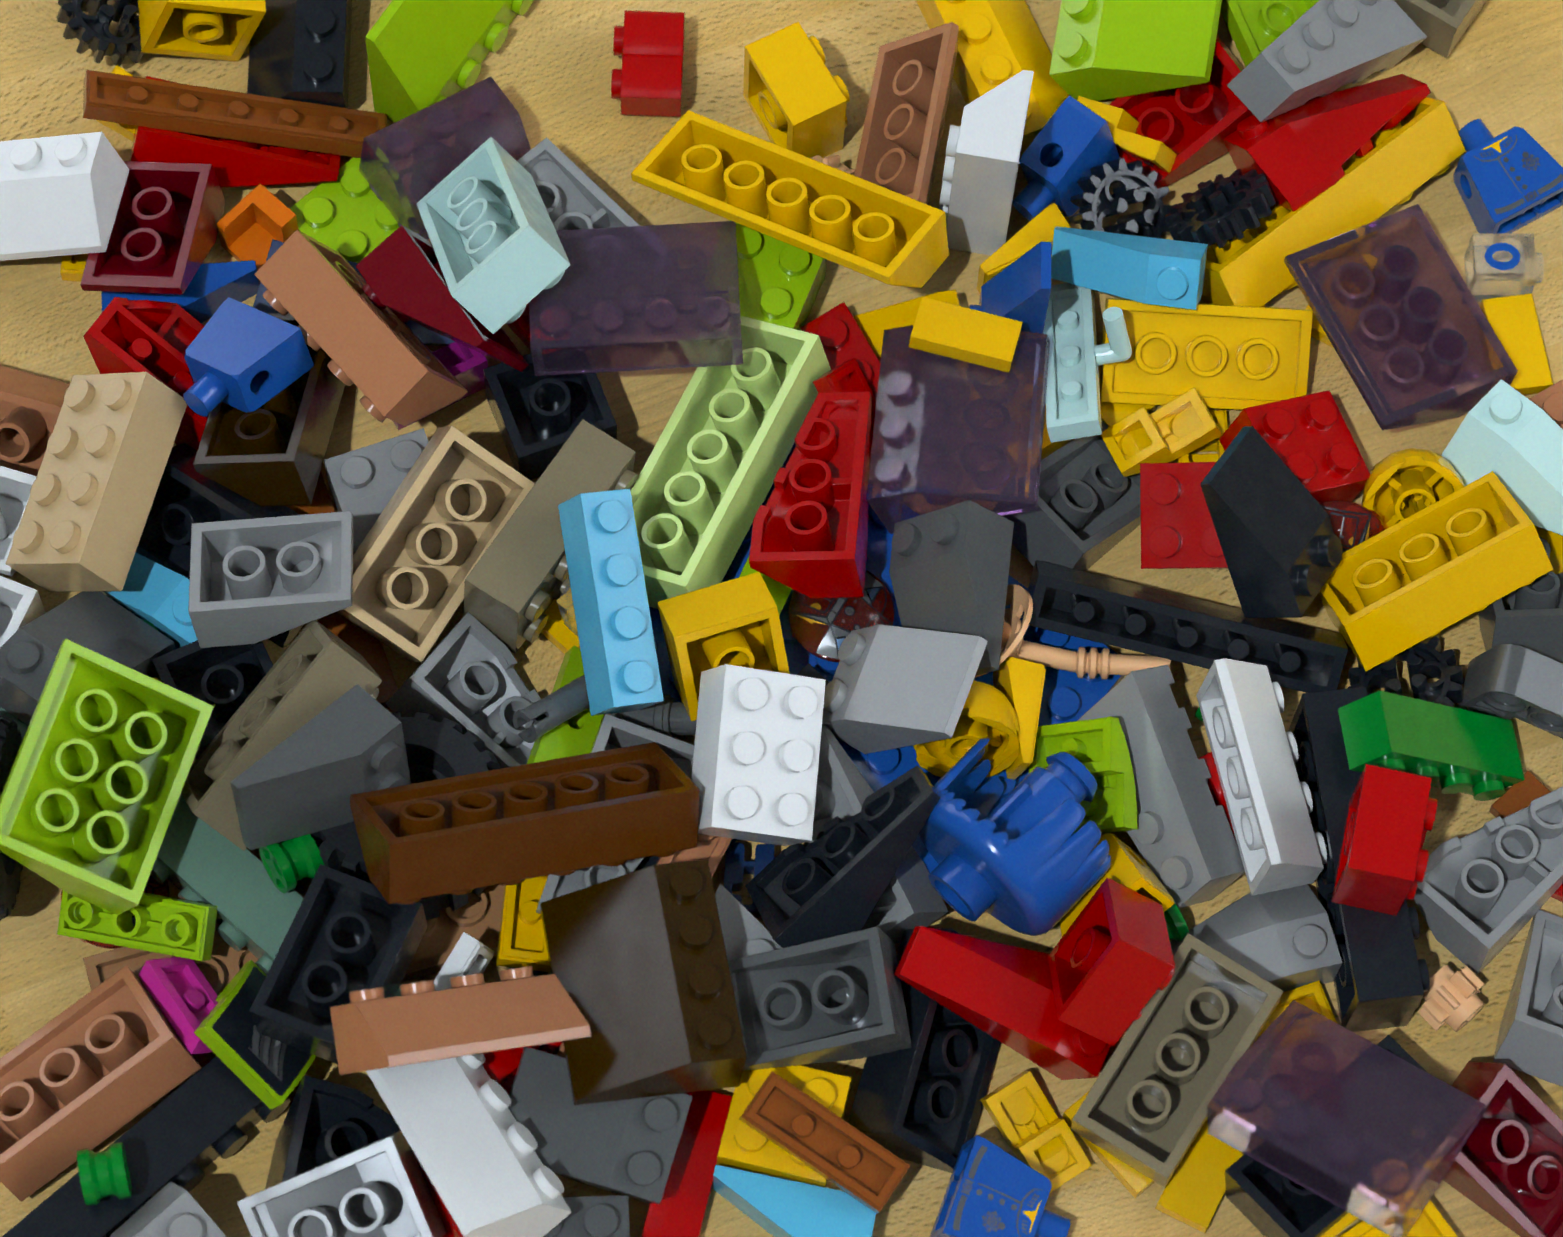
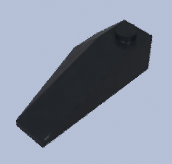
M915 766L868 796L862 804L861 812L844 822L836 816L825 823V834L807 846H804L802 843L790 845L746 885L769 933L779 946L787 948L861 931L940 799L922 769Z
M305 1075L302 1077L276 1139L265 1189L401 1130L393 1116L373 1104V1099L360 1090Z

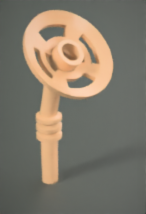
M1019 585L1007 586L1005 606L1009 604L1011 606L1005 609L999 665L1007 657H1014L1043 664L1045 667L1074 672L1078 678H1084L1085 673H1088L1090 679H1095L1097 674H1100L1102 680H1107L1109 675L1127 676L1130 672L1164 665H1168L1170 668L1171 660L1157 656L1111 654L1109 648H1103L1102 652L1099 653L1097 647H1091L1089 652H1086L1085 647H1079L1076 652L1025 641L1023 636L1031 620L1033 600L1030 593ZM1024 611L1023 622H1021L1020 618Z

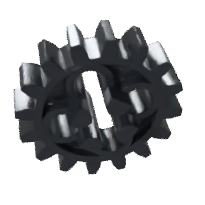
M58 0V5L61 7L57 15V22L67 24L63 33L65 39L77 38L80 41L76 50L79 54L91 49L95 51L94 60L99 64L105 55L112 57L115 66H121L125 55H128L134 63L140 62L143 53L141 52L139 15H136L137 12L139 13L138 0H115L113 6L107 4L108 0ZM112 21L118 22L114 35L109 31Z
M1124 158L1112 160L1093 166L1090 169V176L1082 177L1078 180L1077 183L1084 193L1071 196L1070 201L1079 207V214L1069 217L1071 223L1081 224V228L1084 230L1162 239L1161 235L1170 233L1165 222V215L1171 214L1169 209L1171 205H1164L1162 200L1169 192L1168 186L1156 188L1154 183L1158 173L1155 170L1142 173L1143 166L1141 161L1137 160L1126 163ZM1109 186H1110V187L1112 188V190H1113V194H1111V195H1110V192H1109ZM1142 202V211L1123 215L1117 219V224L1102 228L1103 218L1124 213L1128 209V205Z
M1237 169L1229 177L1224 178L1221 173L1215 177L1214 182L1210 179L1205 183H1199L1198 190L1194 193H1184L1181 196L1184 202L1172 205L1169 208L1172 214L1165 217V221L1173 240L1208 244L1207 249L1213 244H1217L1219 248H1222L1226 245L1227 240L1231 242L1235 239L1240 240L1244 238L1243 232L1246 229L1260 227L1258 219L1272 214L1270 207L1276 204V199L1264 173L1258 175L1256 169H1252L1243 175L1241 169Z
M1436 636L1429 640L1427 644L1419 642L1397 654L1388 662L1381 663L1368 671H1365L1357 659L1358 667L1349 668L1348 671L1350 687L1348 688L1366 687L1368 695L1374 693L1372 691L1377 688H1384L1385 692L1403 695L1396 662L1407 661L1410 686L1414 698L1454 707V703L1463 702L1461 684L1464 681L1461 666H1456L1455 652L1452 649L1441 651L1440 639ZM1429 678L1439 679L1437 682L1427 683Z

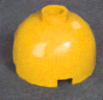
M1409 448L1389 454L1374 466L1370 472L1369 479L1365 483L1362 508L1364 513L1371 514L1369 532L1375 536L1463 488L1462 478L1446 458L1431 450ZM1364 515L1367 522L1369 516Z
M973 680L953 737L913 745L916 750V760L920 767L935 776L942 777L981 738H991L985 745L983 757L977 763L988 759L991 763V770L986 777L994 776L1009 768L1019 756L1020 732L1017 715L1003 692L992 685Z

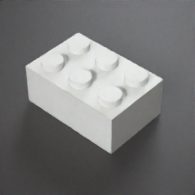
M729 664L701 672L691 777L692 782L700 789L698 834L782 846L812 841L826 680Z

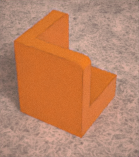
M262 184L254 188L217 223L221 246L238 261L256 260L257 270L267 260L272 239L285 242L296 230H299L296 214Z

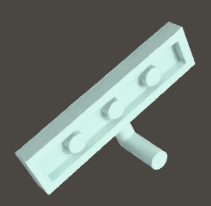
M1070 283L1051 285L1043 330L1046 424L1051 443L1102 435L1098 366L1123 362L1132 355V347L1122 309L1110 307L1103 312L1102 317L1109 343L1097 345L1094 291Z

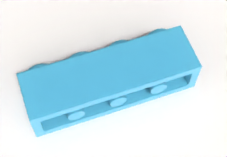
M621 489L578 494L559 504L558 510L590 714L595 716L641 710L663 702L664 698L631 490Z

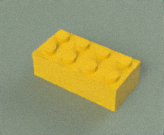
M1492 471L1343 552V559L1318 595L1329 618L1365 671H1368L1381 663L1388 662L1397 654L1417 643L1439 634L1443 629L1463 618L1485 609L1489 604L1520 587L1531 584L1537 578L1552 571L1553 567L1533 522Z

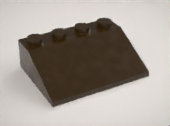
M708 859L652 865L541 902L540 911L551 974L557 976L589 1023L591 1037L563 1041L574 1106L739 1087L747 1056Z

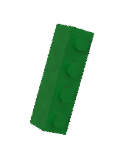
M1381 690L1338 708L1350 770L1363 772L1366 764L1430 777L1432 778L1431 787L1440 788L1441 793L1473 795L1474 800L1477 801L1499 798L1506 793L1505 788L1525 780L1512 720Z

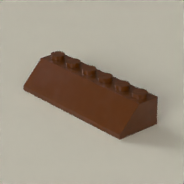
M655 742L351 794L350 807L369 879L389 904L407 905L414 904L422 898L447 893L462 895L471 892L474 888L496 884L516 885L528 878L550 874L565 876L574 873L577 869L599 865L619 866L631 859L647 856L668 857L680 850L696 848L700 789Z

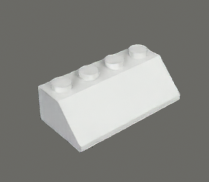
M1022 70L967 104L963 109L961 126L950 125L939 209L945 211L948 249L992 255L1006 243L1034 71Z
M103 132L0 141V261L106 252L130 169Z
M1227 658L1214 660L1196 696L1251 896L1314 883L1324 868L1323 864L1327 862V850L1321 833H1314L1309 813H1312L1313 810L1309 786L1305 781H1299L1295 763L1298 762L1299 757L1298 747L1291 731L1285 732L1280 714L1284 712V698L1281 687L1277 681L1271 682L1266 665Z
M483 1053L366 1071L464 1237H544L572 1213L561 1195L564 1192L561 1180L550 1168L542 1164L534 1151L538 1147L534 1136L524 1125L515 1120L508 1108L511 1105L509 1095L499 1083L490 1079L482 1064L485 1062V1056Z

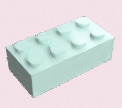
M492 137L488 138L416 203L451 296L492 334L504 324H510L517 320L524 312L526 305L543 289L547 290L555 286L563 277L565 270L571 265L532 175Z

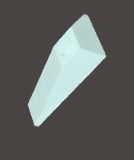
M1501 379L1468 412L1441 456L1446 458L1462 478L1464 486L1493 471L1533 522L1534 526L1563 536V429L1543 409Z

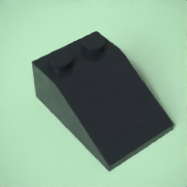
M1245 426L1240 430L1200 485L1245 618L1302 617L1343 559L1342 544L1339 537L1334 533L1329 514L1253 426Z

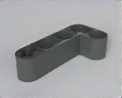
M1514 644L1497 645L1469 662L1462 687L1463 702L1458 703L1457 708L1508 720L1515 717L1563 739L1562 663L1531 649Z

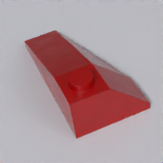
M1399 74L1334 92L1322 98L1321 96L1312 98L1304 105L1264 122H1260L1255 115L1249 116L1238 124L1237 130L1223 138V141L1236 169H1241L1243 175L1252 169H1256L1258 175L1264 173L1274 193L1276 204L1294 212L1336 184L1345 175L1342 165L1353 154L1364 157L1374 147L1370 138L1377 131L1395 127L1431 92L1426 83L1404 74Z
M146 76L147 79L172 82L168 80ZM136 126L130 154V161L212 164L221 188L258 186L259 184L276 185L337 181L340 167V155Z
M870 391L818 393L794 439L796 447L785 468H779L773 480L774 490L766 505H760L753 519L749 555L750 568L809 598L864 596L868 543L871 434Z
M916 926L894 975L1061 1080L1097 1078L1111 1045L1058 1020L1047 958L1049 954L924 926Z

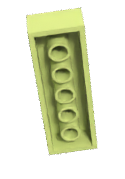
M727 312L631 489L649 607L659 609L658 601L722 582L818 395L813 381L831 370L819 335Z

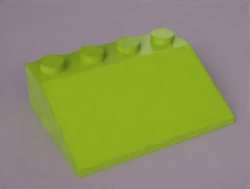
M392 0L365 36L375 112L387 114V119L425 140L435 126L441 127L445 124L451 115L457 95L463 88L468 90L473 86L480 74L482 61L490 51L495 53L500 49L507 37L510 23L517 14L520 16L524 15L530 8L533 0Z
M1062 0L1049 75L1074 99L1077 100L1081 96L1095 101L1209 83L1222 0Z
M64 639L0 797V851L68 894L116 915H120L139 905L214 706L77 643Z

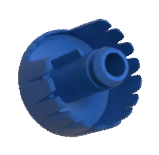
M981 738L933 785L940 799L918 834L927 850L939 864L928 875V878L937 893L964 918L975 922L986 911L995 919L1019 933L1031 936L1042 935L1050 931L1107 873L1111 866V855H1108L1110 849L1108 841L1103 840L1096 846L1101 838V830L1094 821H1088L1072 835L1085 817V809L1080 803L1083 800L1092 802L1098 785L1090 771L1071 754L1062 751L1047 756L1046 760L1049 766L1046 769L1035 767L991 810L995 802L1002 795L1004 784L1000 778L994 777L979 786L991 770V763L988 759L977 763L983 757L985 745L991 739Z

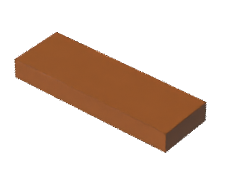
M773 1071L770 1072L739 1118L749 1127L787 1153L804 1162L809 1168L877 1214L882 1210L910 1167L905 1161Z

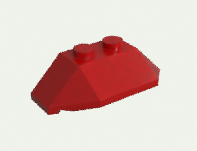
M114 297L83 337L100 374L148 372L183 397V394L194 384L184 358L185 350L204 325L177 303L128 300L127 298ZM187 405L174 443L177 446L186 443L198 451L208 415L206 417L200 416Z

